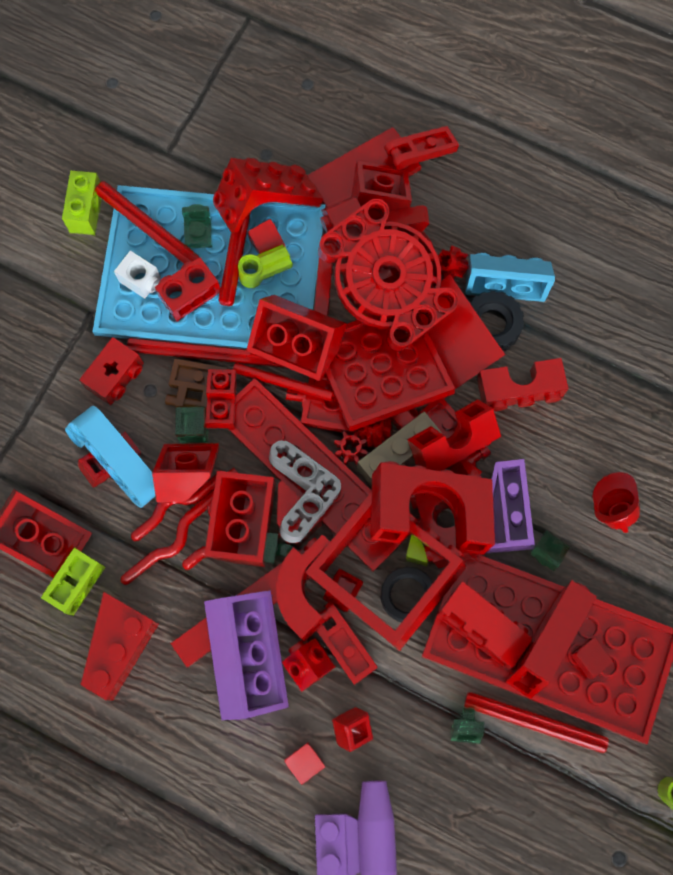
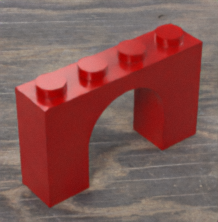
M393 461L381 462L373 472L371 540L400 543L409 533L410 497L419 493H428L439 497L450 507L455 519L456 549L460 552L484 555L495 545L492 479L482 478L477 474H455L451 470H429L424 466H403Z

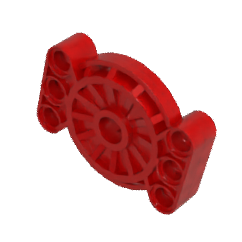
M372 199L323 235L318 247V255L326 263H336L335 286L338 297L345 309L366 325L380 329H389L386 336L388 346L393 350L402 351L449 316L458 306L459 297L451 288H440L441 266L438 255L431 243L419 231L408 225L386 222L389 215L387 203L381 199ZM376 210L381 214L382 218L374 220L369 216L368 212ZM354 226L359 229L360 235L350 236L346 228ZM334 243L339 251L329 253L325 250L324 245ZM379 268H389L392 270L396 268L398 271L396 273L397 281L386 283L381 280L378 272ZM340 274L344 275V289L341 285ZM347 297H349L351 303H352L355 307H353V306L350 304V302H349V300L347 299ZM439 297L448 299L450 303L448 309L439 306ZM422 313L426 315L429 322L428 325H420L416 320V314ZM401 330L405 332L407 341L403 343L398 342L394 337V331Z

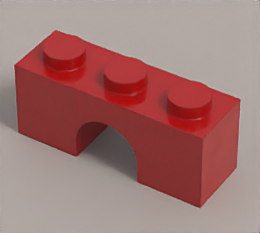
M562 358L534 362L530 369L532 382L527 385H519L512 381L507 366L480 370L477 383L481 401L493 408L494 412L505 410L510 405L518 404V407H528L535 404V401L545 400L546 403L560 401L569 389Z
M477 399L455 412L457 428L449 438L446 439L445 435L430 426L407 439L416 466H424L429 470L436 471L445 470L500 438L501 433L493 408Z
M419 493L410 497L414 509L418 508L421 517L417 519V525L423 530L427 527L440 536L439 542L446 548L449 545L456 548L455 526L443 528L437 524L439 514L450 507L442 499L432 494ZM424 545L428 561H433L438 569L449 564L436 552ZM461 552L464 555L462 557L463 561L471 559L470 553Z

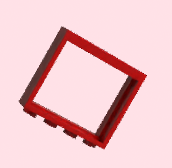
M371 492L305 573L400 651L467 567L462 560L464 555L452 545L446 548L439 542L441 538L438 534L428 527L425 530L421 529L416 525L418 520L409 513V533L449 562V564L396 630L392 629L325 574V571L371 517Z

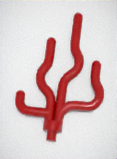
M234 467L228 471L238 473ZM216 475L210 480L208 479L186 502L176 503L196 505L180 519L176 539L173 544L168 547L155 549L121 576L120 581L123 585L130 584L157 561L172 558L180 553L185 547L190 524L206 510H208L209 516L211 514ZM158 502L152 516L131 533V539L135 542L140 541L155 529L163 520L167 509L174 504ZM206 546L199 548L183 561L182 566L185 570L192 569L201 560L206 558L204 556Z

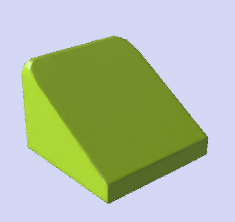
M411 535L406 554L407 561L427 566L428 559L423 543Z

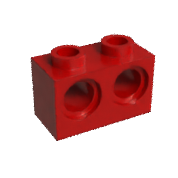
M199 257L196 260L186 262L181 267V270L173 275L163 277L158 282V285L155 286V290L174 319L179 321L220 293V285ZM196 277L204 278L200 283L192 282ZM173 292H181L179 297L170 298Z

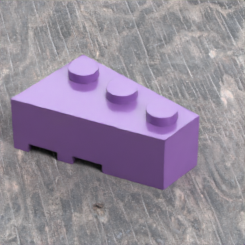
M524 459L495 462L492 475L495 545L485 554L535 549Z

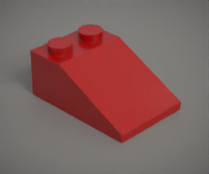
M13 489L0 510V550L52 578L55 577L72 550L76 548L82 551L92 535L90 531Z

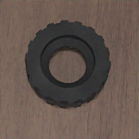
M490 291L488 293L483 292L478 297L475 296L470 304L479 317L490 310L498 311L505 317V329L501 333L492 336L501 349L507 351L511 345L517 342L524 326V313L520 309V304L512 296H508L504 292Z

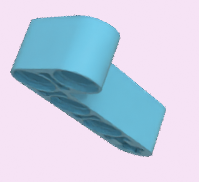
M89 407L67 425L65 431L73 443L80 448L85 445L135 505L142 508L156 496L152 471L97 407Z

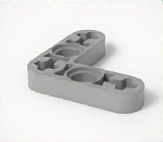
M281 440L272 445L269 461L273 467L306 490L305 494L284 517L280 526L281 537L289 543L300 542L336 500L341 490V483L335 475L297 447ZM278 453H287V457L283 456L281 459L277 457ZM294 459H296L293 467L291 468L290 463H293ZM306 466L311 469L312 475L303 477L299 475L297 468ZM331 485L332 489L328 490L323 498H321L319 495L323 486ZM306 502L315 503L318 507V512L314 514L307 513L303 508V504ZM300 517L302 522L299 525L298 531L290 532L288 530L289 526H293Z

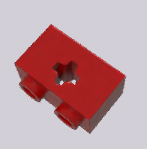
M112 337L79 381L87 390L111 406L114 401L122 398L126 391V386L131 379L134 380L139 376L144 363L139 354Z

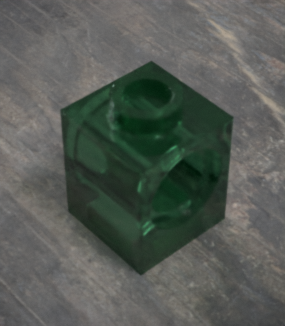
M176 407L175 435L180 443H208V428L205 425L206 410L204 407Z

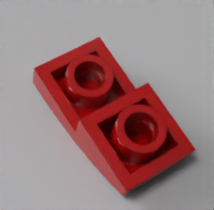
M208 369L206 428L234 429L236 370Z

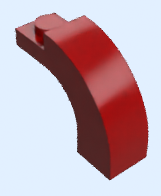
M323 534L318 539L313 538L304 547L305 552L302 555L293 547L284 559L277 578L276 595L282 616L291 629L304 642L325 622L323 617L308 603L305 595V583L308 574L305 572L330 543Z

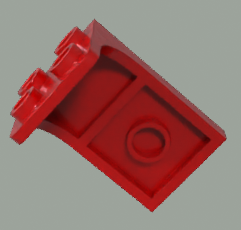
M231 158L223 172L220 185L214 193L213 204L229 230L238 233L246 216L261 204L280 202L320 207L324 198L317 190V186L306 175V171L298 165L286 166L280 165L277 162H259L252 158L247 160Z

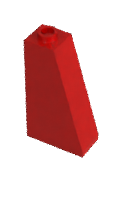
M571 580L558 595L534 634L533 640L507 678L506 683L530 699L550 684L597 596L591 593L585 585Z

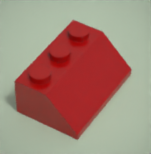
M271 295L259 300L246 351L320 381L340 348L347 323L279 296Z
M217 471L205 557L234 564L265 567L276 488L274 477Z

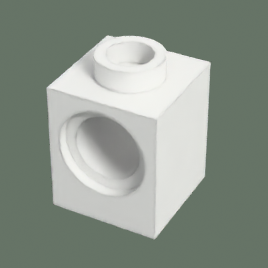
M129 251L114 270L121 284L144 299L149 293L155 291V286L158 285L161 279L157 267L132 251ZM145 273L142 279H134L137 274Z

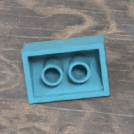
M487 253L470 254L465 295L479 296L483 292L496 291L499 293L504 292L506 295L518 300L545 302L555 282L552 263L541 258H530L527 260L517 259L512 255L495 257Z

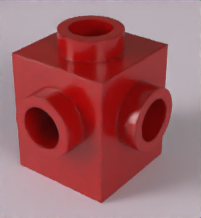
M316 638L306 644L303 640L296 643L288 650L291 655L281 662L301 692L335 668V665Z

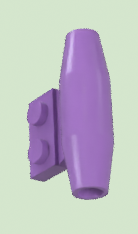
M386 781L362 782L358 819L347 813L315 815L317 875H356L358 873L360 875H397L394 816Z

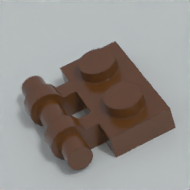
M174 358L169 386L177 388L178 393L177 396L167 394L165 405L175 406V409L183 411L185 408L198 410L200 414L206 415L208 369L228 368ZM188 391L203 393L201 400L187 398Z

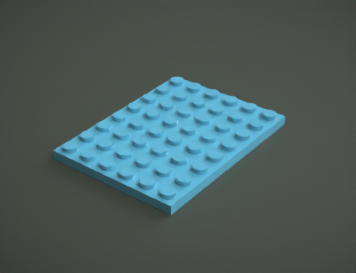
M118 185L117 191L199 255L218 280L221 289L231 231L213 204L214 194ZM268 202L254 208L250 212L243 256L249 254L258 255V252L249 240L248 231L271 219L290 255L292 268L262 280L261 284L255 288L243 286L238 278L234 304L232 306L221 305L218 294L179 321H176L160 300L156 290L153 293H149L144 299L118 281L114 270L129 251L157 267L161 279L178 272L184 264L114 208L93 334L101 337L137 338L247 349L260 299L276 295L314 310L319 264L318 247L323 236V226L320 218L323 217L321 210L326 208V206L321 204L320 207ZM247 269L245 271V273L247 274H254L255 272H257L254 269ZM145 273L137 274L134 279H142ZM196 277L192 282L200 283L204 278ZM173 292L170 298L179 297L181 292Z

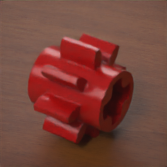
M451 246L450 251L442 249V252L438 255L441 275H444V278L448 275H451L453 279L455 276L462 278L469 268L466 259L468 254L461 252V249L455 246Z
M381 420L358 430L359 439H367L368 447H378L392 436L391 420Z
M344 431L342 441L335 440L334 442L336 447L341 448L335 452V456L337 458L342 456L345 465L348 462H354L358 466L359 457H365L368 454L366 450L361 449L367 445V439L360 440L358 438V431L354 435H348ZM350 444L352 447H356V452L351 453L350 450H346V445Z

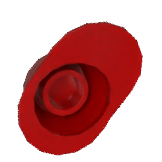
M617 472L603 477L596 484L593 490V503L597 520L605 523L612 529H621L624 533H628L629 526L639 519L641 511L637 484L634 478L628 473Z

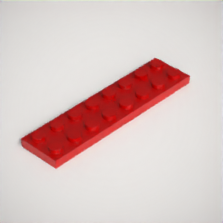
M255 378L236 395L234 429L228 430L279 481L283 480L299 498L305 494L306 490L273 467L269 461L270 449L277 441L282 440L291 443L340 480L341 490L336 500L320 518L322 523L336 535L372 490ZM283 452V453H281V454H279V453L277 454V457L280 458V459H281L283 456L287 457V453H286V452ZM294 459L293 463H290L291 468L293 467L296 459ZM306 466L297 468V472L303 477L312 475L311 469ZM329 484L326 487L323 486L319 496L323 498L324 494L332 489V486ZM305 503L314 513L318 512V507L315 503ZM370 517L348 543L347 547L374 572L411 533H408L400 543L371 540Z

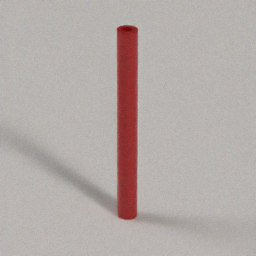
M235 363L233 366L236 374L245 377L255 378L259 381L331 402L335 398L334 391L240 363Z

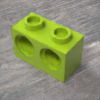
M74 548L41 598L62 612L74 616L106 567Z

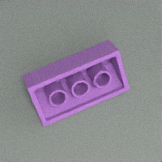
M271 590L204 601L221 720L247 719L288 708Z

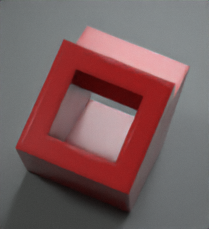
M414 408L396 415L392 423L400 430L420 414Z

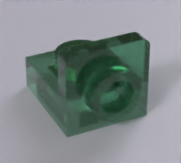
M200 204L183 207L185 245L189 248L213 247L212 217L209 207Z
M546 530L535 544L534 549H531L530 554L540 564L555 571L570 547Z

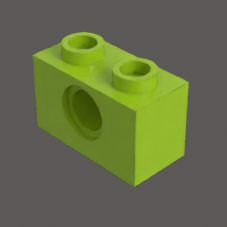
M70 170L62 220L70 233L96 234L102 199L95 191L96 186L100 183L97 173Z

